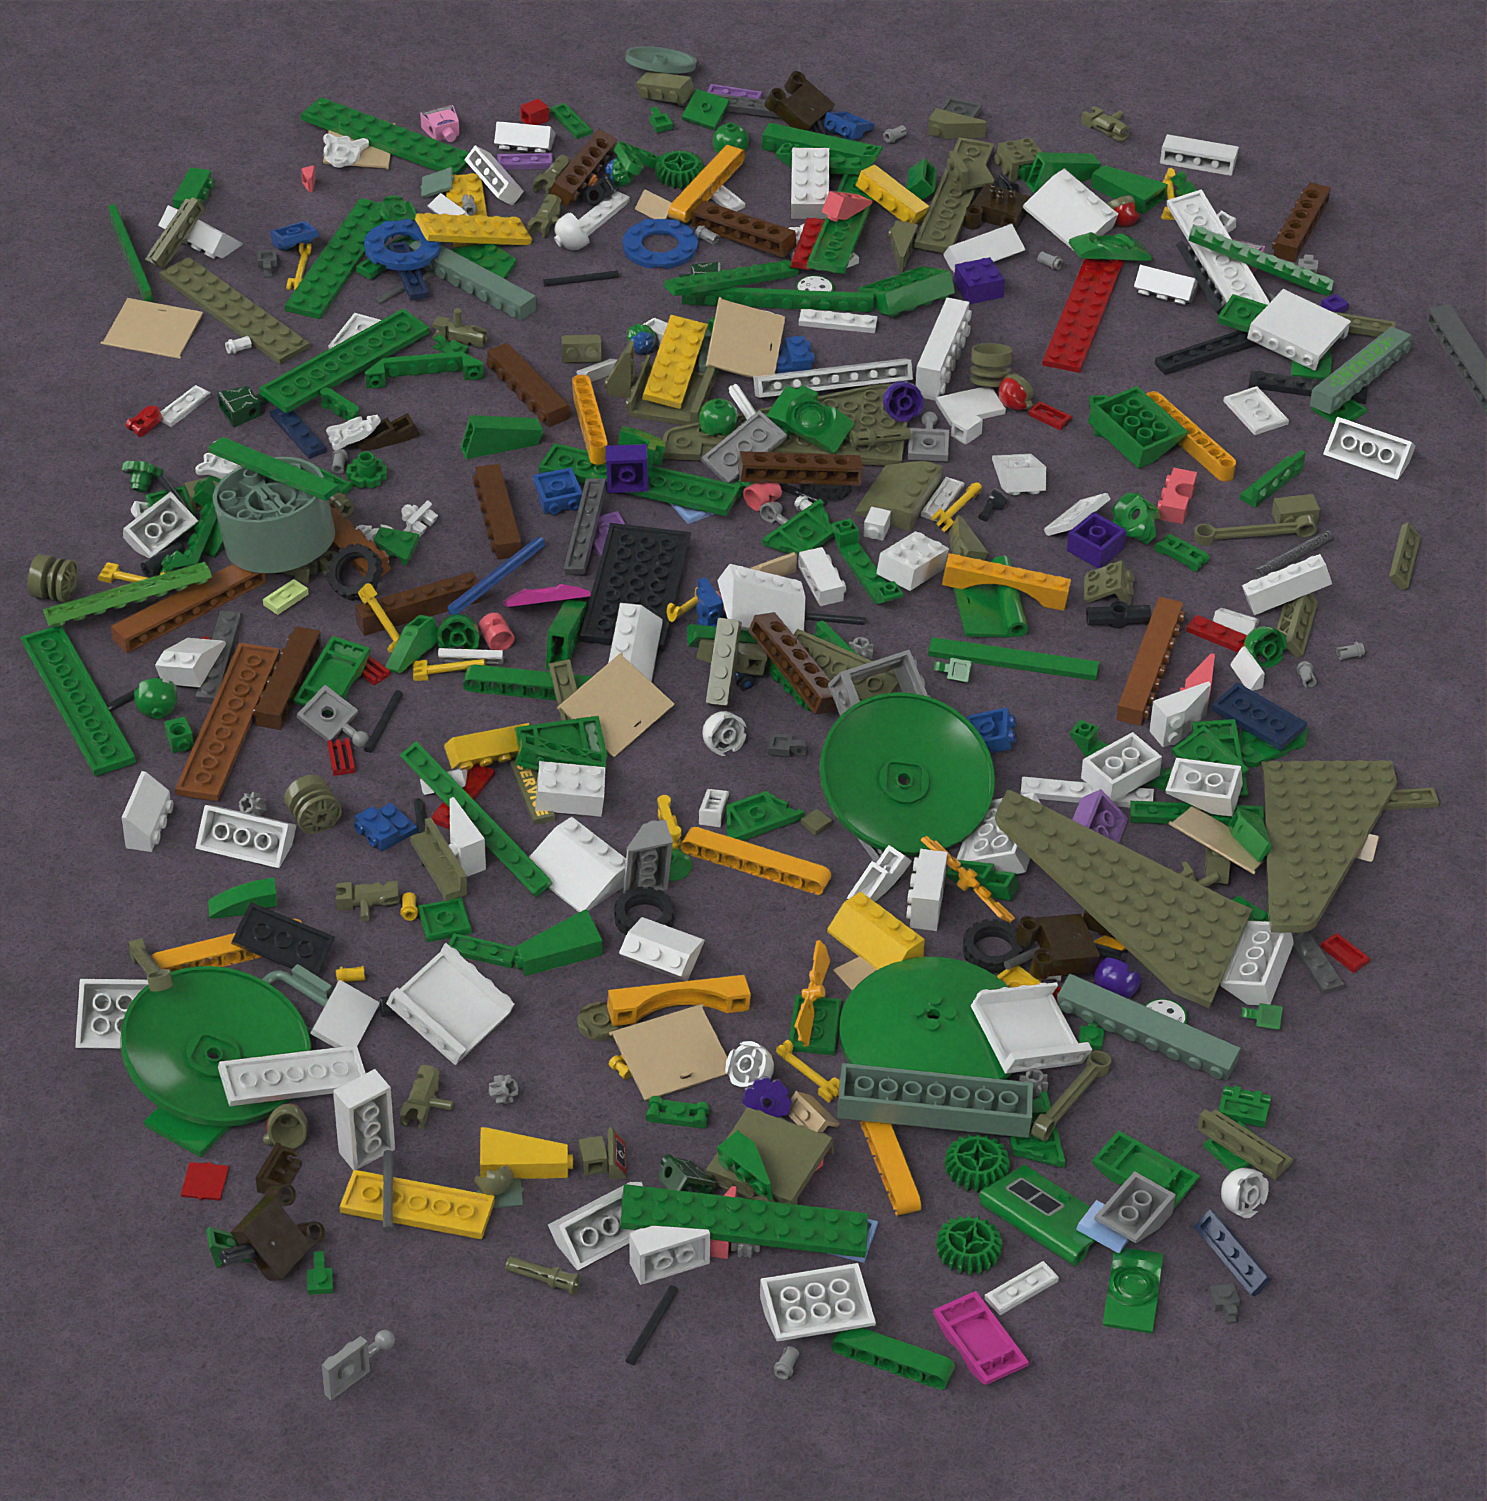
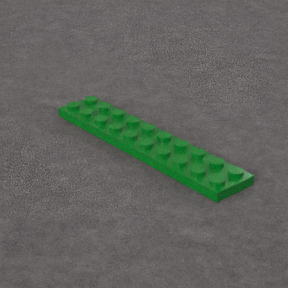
M320 97L301 113L302 121L343 136H349L353 140L365 138L369 141V146L435 171L452 167L453 175H460L469 166L465 161L469 152L391 124L388 121L375 118L372 115L348 108L326 98Z
M844 174L837 192L859 194L872 200V204L847 220L838 219L837 222L826 217L809 257L807 268L845 274L874 202L873 198L856 186L860 174Z
M363 198L358 200L286 302L285 311L316 319L322 318L364 257L366 235L373 228L386 221L380 214L379 207L381 203Z
M403 308L259 387V394L283 412L288 413L319 396L322 388H333L376 364L382 358H387L430 334V327Z
M557 443L553 444L538 466L539 473L571 467L577 481L585 483L586 479L606 478L607 481L606 463L601 465L593 464L589 460L587 450ZM652 466V469H648V491L623 493L727 516L741 493V486Z
M62 625L21 636V643L94 777L135 764L136 760L132 750Z
M624 1184L620 1229L638 1230L650 1226L706 1229L710 1232L711 1240L865 1258L867 1252L868 1213Z

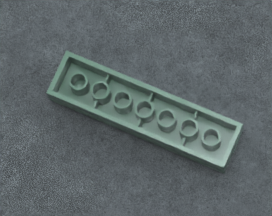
M842 1063L837 1118L1028 1138L1032 1121L1033 1083Z

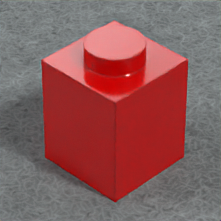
M540 99L520 105L521 120L525 124L540 125L549 121V107Z

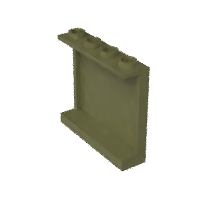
M647 354L645 362H641L640 374L637 373L635 386L632 385L631 397H628L626 400V409H628L629 417L679 425L699 422L700 410L708 401L716 380V368L709 366L705 373L693 371L681 409L642 399L653 367L650 364V355Z
M747 1107L727 1138L739 1130L755 1142L771 1183L773 1199L770 1201L764 1195H758L752 1186L746 1182H741L729 1169L725 1170L718 1162V1152L707 1167L706 1174L718 1183L716 1187L721 1190L728 1191L731 1186L737 1187L736 1195L740 1197L798 1205L797 1198L826 1153L834 1154L833 1139L825 1133H819L803 1125H796L783 1118H776L765 1114L761 1110Z

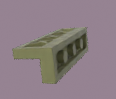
M193 197L191 200L185 199L145 258L147 262L163 270L166 268L205 211V208L197 199Z
M1312 593L1284 603L1276 629L1284 634L1287 648L1297 658L1304 654L1318 601Z
M431 817L425 819V832L410 836V843L445 901L467 895V875Z
M1205 1109L1200 1114L1198 1131L1274 1180L1292 1164L1293 1158L1215 1109L1209 1112Z

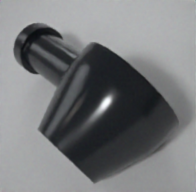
M994 488L986 506L978 515L979 520L986 522L993 509L1003 510L1008 498L1001 491Z

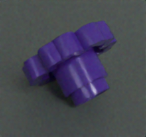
M767 1076L755 1079L753 1087L745 1089L742 1099L743 1104L748 1108L761 1110L765 1114L776 1118H781V1115H787L792 1103L790 1097L787 1096V1086L779 1079L771 1082ZM769 1098L771 1102L765 1104L763 1100Z

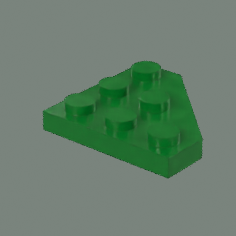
M1306 727L1301 734L1281 751L1241 729L1239 744L1243 764L1247 767L1256 768L1261 766V762L1278 759L1287 755L1289 751L1305 747L1309 727Z

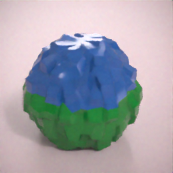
M614 158V160L607 164L606 174L610 173V178L615 185L626 186L633 179V174L625 169L619 158Z
M638 323L628 328L627 339L629 342L634 341V353L642 355V353L646 354L653 349L656 344L657 335L651 327Z

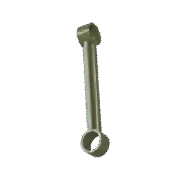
M1309 515L1300 516L1295 522L1228 528H1214L1209 524H1199L1195 528L1194 540L1199 545L1207 546L1218 539L1297 533L1300 538L1312 537L1316 533L1317 528L1313 517ZM1304 525H1310L1308 528L1300 529Z
M138 938L128 941L131 959L133 963H138L147 974L150 991H162L172 987L173 981L170 970H161L146 951L143 939Z
M1092 1051L1088 1055L1086 1068L1045 1115L1040 1114L1031 1130L1032 1136L1045 1142L1050 1137L1055 1124L1096 1077H1104L1108 1074L1111 1057L1107 1053ZM1094 1062H1100V1063H1102V1064H1104V1065H1098V1064H1095Z

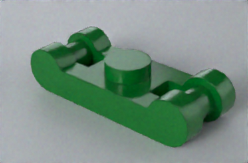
M325 387L320 390V396L323 399L321 400V407L323 409H330L335 415H339L347 421L358 417L359 407L331 388Z
M1167 534L1163 537L1162 541H1159L1154 546L1156 552L1174 558L1187 565L1194 572H1197L1202 567V564L1205 565L1210 560L1206 552L1172 534Z
M651 1096L648 1106L650 1109L647 1110L645 1117L648 1122L701 1129L707 1126L708 1119L706 1116L709 1115L710 1105L706 1102L692 1104L663 1100L659 1096Z

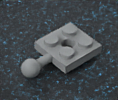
M926 412L922 416V423L925 429L910 428L911 439L908 444V460L948 462L949 430L933 429V426L937 423V416L933 412Z
M326 685L297 713V719L326 741H333L341 731L350 736L353 744L358 747L366 746L369 740V735L366 732H357L348 725L358 714V710ZM325 710H330L334 715L330 718H325L321 713Z
M381 1330L376 1334L375 1342L369 1346L368 1342L360 1336L356 1340L347 1343L334 1356L328 1357L322 1364L325 1395L330 1400H333L370 1372L369 1358L380 1349H390L395 1343L394 1334L389 1330Z

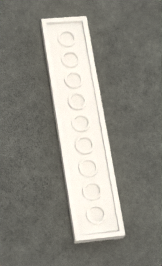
M1202 189L1167 200V207L1187 240L1189 239L1193 224L1231 239ZM1188 241L1202 266L1207 271L1208 276L1214 282L1215 288L1219 290L1223 296L1222 299L1226 303L1232 294L1269 305V300L1247 264Z

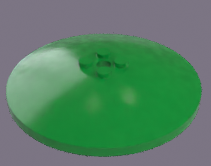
M905 692L885 693L869 697L853 705L837 719L830 729L820 755L819 775L821 787L833 814L855 837L882 851H885L888 845H890L905 856H919L920 849L931 850L921 841L925 836H928L933 841H938L945 850L958 845L968 838L980 825L989 809L994 793L993 762L990 752L979 732L962 714L952 707L934 698L920 694ZM898 778H907L909 784L902 785L899 783Z
M917 957L886 965L864 978L852 990L844 1003L839 1027L843 1053L849 1064L1006 1080L1012 1073L1005 1074L971 1008V1004L982 990H996L1008 986L989 971L977 965L952 958ZM931 1015H936V1016H938L939 1018H938V1019H934V1018H931V1019H930V1018H928V1017L931 1016Z
M189 967L170 972L173 981L172 987L162 991H150L148 984L136 995L129 1005L124 1016L120 1035L123 1063L138 1089L150 1101L168 1113L203 1125L238 1126L265 1119L276 1108L283 1104H288L292 1100L284 1099L229 1106L218 1069L219 1062L311 1051L307 1027L297 1009L280 991L262 979L225 967ZM214 1053L218 1055L219 1058L211 1059L207 1056V1054Z

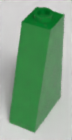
M1037 152L1026 185L1035 194L1052 176L1063 169L1067 170L1080 182L1091 180L1093 172L1100 168L1101 163L1093 154Z
M1104 165L1095 170L1091 177V187L1113 199L1131 195L1135 200L1136 211L1141 214H1145L1166 199L1168 184Z
M470 415L461 443V450L465 459L537 446L540 438L543 437V427L537 418Z
M565 600L548 630L546 669H550V663L568 659L571 661L581 634L587 602Z
M586 909L517 945V956H514L516 968L521 969L525 977L602 956L603 942Z

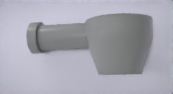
M768 502L760 507L762 519L769 523L777 521L783 525L788 521L787 518L781 515L783 508L779 502Z

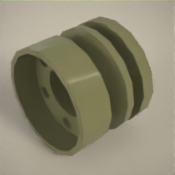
M997 343L974 345L972 347L971 362L975 365L971 366L972 374H970V381L979 386L999 387L1003 379L1011 374V368L1007 365L1012 363V348Z
M43 554L36 555L28 573L27 587L30 596L43 599L50 597L53 601L69 602L75 592L78 580L76 561L64 558L56 560L53 556Z
M306 775L300 777L288 787L284 795L285 805L305 833L316 834L328 830L336 824L341 816V804L321 776Z

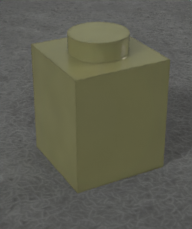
M603 1136L579 1139V1156L583 1175L608 1173V1159Z

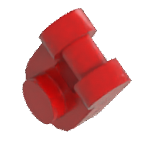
M147 406L134 418H129L125 426L130 431L134 430L138 437H142L161 421L162 414L157 406Z

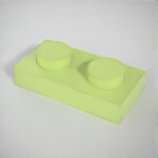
M293 579L264 598L263 605L279 615L309 595L308 588Z

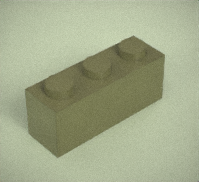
M647 71L636 82L639 95L644 99L684 104L695 92L692 79L688 76Z

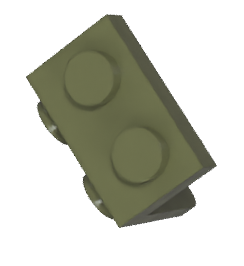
M1031 138L998 143L995 162L1010 182L1017 181L1019 165L1034 163L1037 152L1042 151Z
M956 150L949 151L947 168L960 191L984 187L985 184L991 185L994 183V178L983 161L964 164Z
M564 335L561 337L562 363L601 362V338L599 335Z
M1122 560L1110 563L1096 570H1091L1085 575L1084 601L1089 603L1115 593L1120 601L1125 602L1128 606L1132 605V595H1134L1133 581H1135L1133 572L1128 570Z

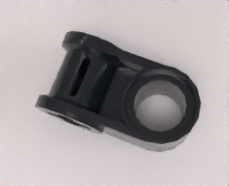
M610 173L601 176L583 190L582 198L586 203L597 204L619 190L618 186H615L611 180ZM592 190L596 194L594 200H591L589 198V193Z

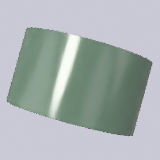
M273 457L323 478L320 469L309 461L294 457ZM242 466L227 474L214 490L213 503L227 557L234 565L241 569L256 573H277L296 569L320 557L333 543L335 526L329 500H321Z

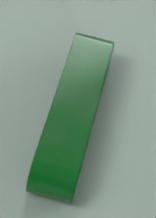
M865 1328L838 1331L831 1344V1349L836 1354L840 1355L842 1353V1356L861 1363L865 1361L867 1365L884 1371L889 1370L890 1373L910 1380L913 1378V1381L933 1388L936 1386L938 1390L946 1388L955 1369L954 1362L945 1356Z

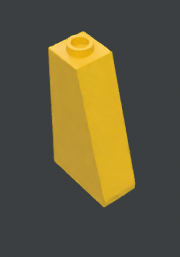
M481 1127V1178H486L487 1170L496 1172L505 1165L511 1168L514 1178L521 1179L568 1178V1169H573V1154H568L567 1144Z

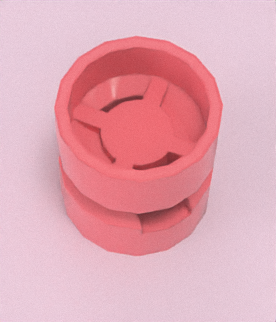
M757 482L751 484L743 491L746 504L755 511H759L763 504L774 502L782 495L779 483Z
M490 613L480 620L478 629L491 650L503 651L512 646L514 635L501 614Z

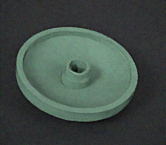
M633 47L626 51L625 60L635 67L650 72L681 74L694 71L697 62L695 57L687 53L662 47Z

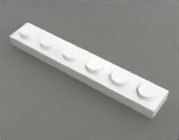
M1022 777L1021 795L1035 792L1038 799L1079 803L1082 797L1095 792L1085 782ZM1136 788L1113 802L1118 807L1130 808V800L1153 801L1154 789Z

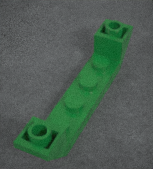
M785 143L776 152V157L792 169V148H800L799 144ZM867 145L859 157H829V174H860L862 170L874 163L882 152L883 146Z
M463 352L382 358L365 371L366 389L386 387L385 377L463 371L464 380L484 379L483 362Z
M210 476L206 477L203 481L199 480L193 488L195 493L192 500L200 504L203 509L200 512L202 515L201 519L194 526L196 531L188 541L189 548L183 554L176 550L172 555H167L161 563L163 568L160 574L198 563L217 518L213 503V493L216 487Z
M848 518L832 523L839 553L874 604L903 597V592L895 581L886 583L882 576L876 574L877 568L859 544V529L853 520Z
M1081 719L1070 731L1071 738L1085 757L1109 745L1098 740L1099 727ZM1173 766L1169 770L1161 767L1160 775L1146 784L1166 792Z

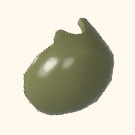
M505 1165L496 1172L487 1170V1176L484 1179L477 1175L474 1182L483 1194L498 1196L511 1186L514 1175L511 1168Z

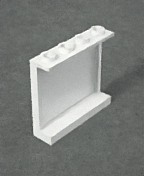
M1283 289L1251 323L1247 339L1316 371L1320 358L1339 338L1344 339L1347 336L1351 321Z
M447 943L443 945L441 952L400 989L397 987L390 994L386 1003L455 1065L510 1014L515 1005L508 995L498 990L490 979L485 978L479 973L473 964L468 963L455 948H451Z
M1040 983L1031 986L1022 985L1014 988L1003 987L996 990L985 989L977 994V997L971 1004V1008L1005 1074L1028 1071L1029 1069H1046L1083 1064L1092 1051L1088 1042H1077L1052 994L1058 986L1057 983Z

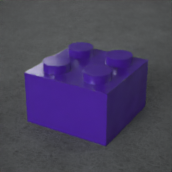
M991 257L955 264L954 284L969 304L1003 298L1005 279Z
M647 444L606 446L608 493L648 491Z
M1093 512L1068 533L1067 551L1091 565L1101 568L1124 549L1126 530Z

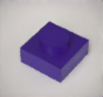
M1337 294L1321 301V307L1329 311L1341 313L1348 310L1349 303Z

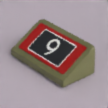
M609 1127V1179H627L626 1141L612 1127Z

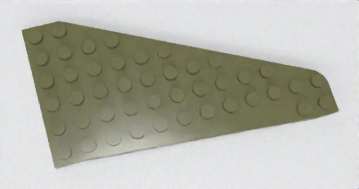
M879 383L818 396V402L836 408L855 423L852 429L855 432L866 431V429L880 431L907 427L908 421L899 422L892 419L884 409L883 395L891 384ZM772 407L757 409L755 411L758 412L760 410L764 415H767V413L770 411ZM743 413L738 414L739 427L745 421H747V419ZM699 422L671 428L663 436V442L665 443L663 458L701 461V458L727 436H721V433H715V436H710L700 429ZM794 433L771 451L830 454ZM848 435L836 454L860 455L862 465L886 466L902 463L905 440L875 443L871 447L862 445L851 448Z
M1294 760L1261 762L1264 782L1265 826L1272 845L1270 853L1267 854L1268 920L1271 933H1301L1316 927L1367 840L1368 834L1371 833L1396 790L1397 779L1392 761Z
M1007 789L995 815L997 826L1174 994L1209 1008L1252 908L1232 901L1053 811L1039 802Z

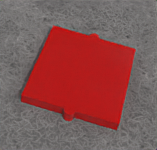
M189 1162L181 1197L197 1198L199 1201L203 1199L220 1201L229 1166L212 1164L211 1162Z

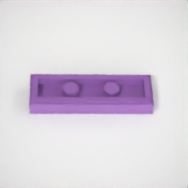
M710 84L707 91L714 94L762 99L763 96L761 91Z
M552 153L497 155L498 163L505 170L548 169L553 163Z

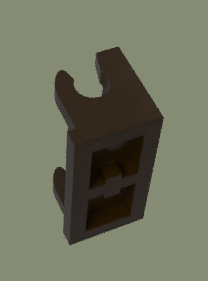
M276 1142L256 1176L257 1192L265 1194V1191L270 1186L291 1184L302 1166V1161L289 1155L297 1157L299 1152Z

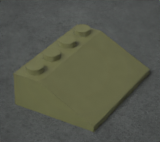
M927 461L886 465L854 511V514L866 518L871 507L891 511V526L911 531L920 517L921 511L941 484L942 466Z

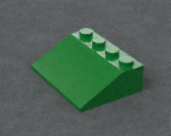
M920 266L858 288L860 293H873V306L880 313L887 314L889 317L897 316L903 310H915L918 305L932 304V300L946 299L948 295L955 293L949 270Z
M1138 386L1092 404L1088 420L1092 427L1138 469L1155 462L1188 434L1184 427Z

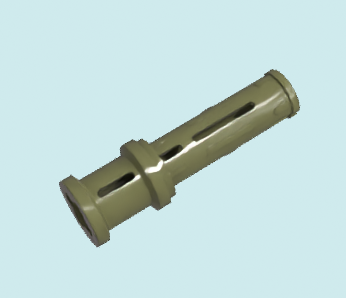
M909 427L880 431L866 429V431L855 432L852 430L849 433L851 448L862 445L871 447L875 443L911 439Z
M509 1256L505 1266V1270L545 1282L552 1289L557 1287L567 1290L571 1295H575L581 1282V1274L567 1273L562 1271L560 1267L550 1269L514 1258L513 1256Z

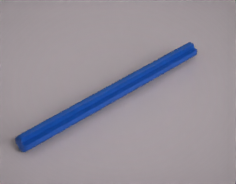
M536 537L451 603L448 606V613L456 615L467 608L545 547V539L543 537Z

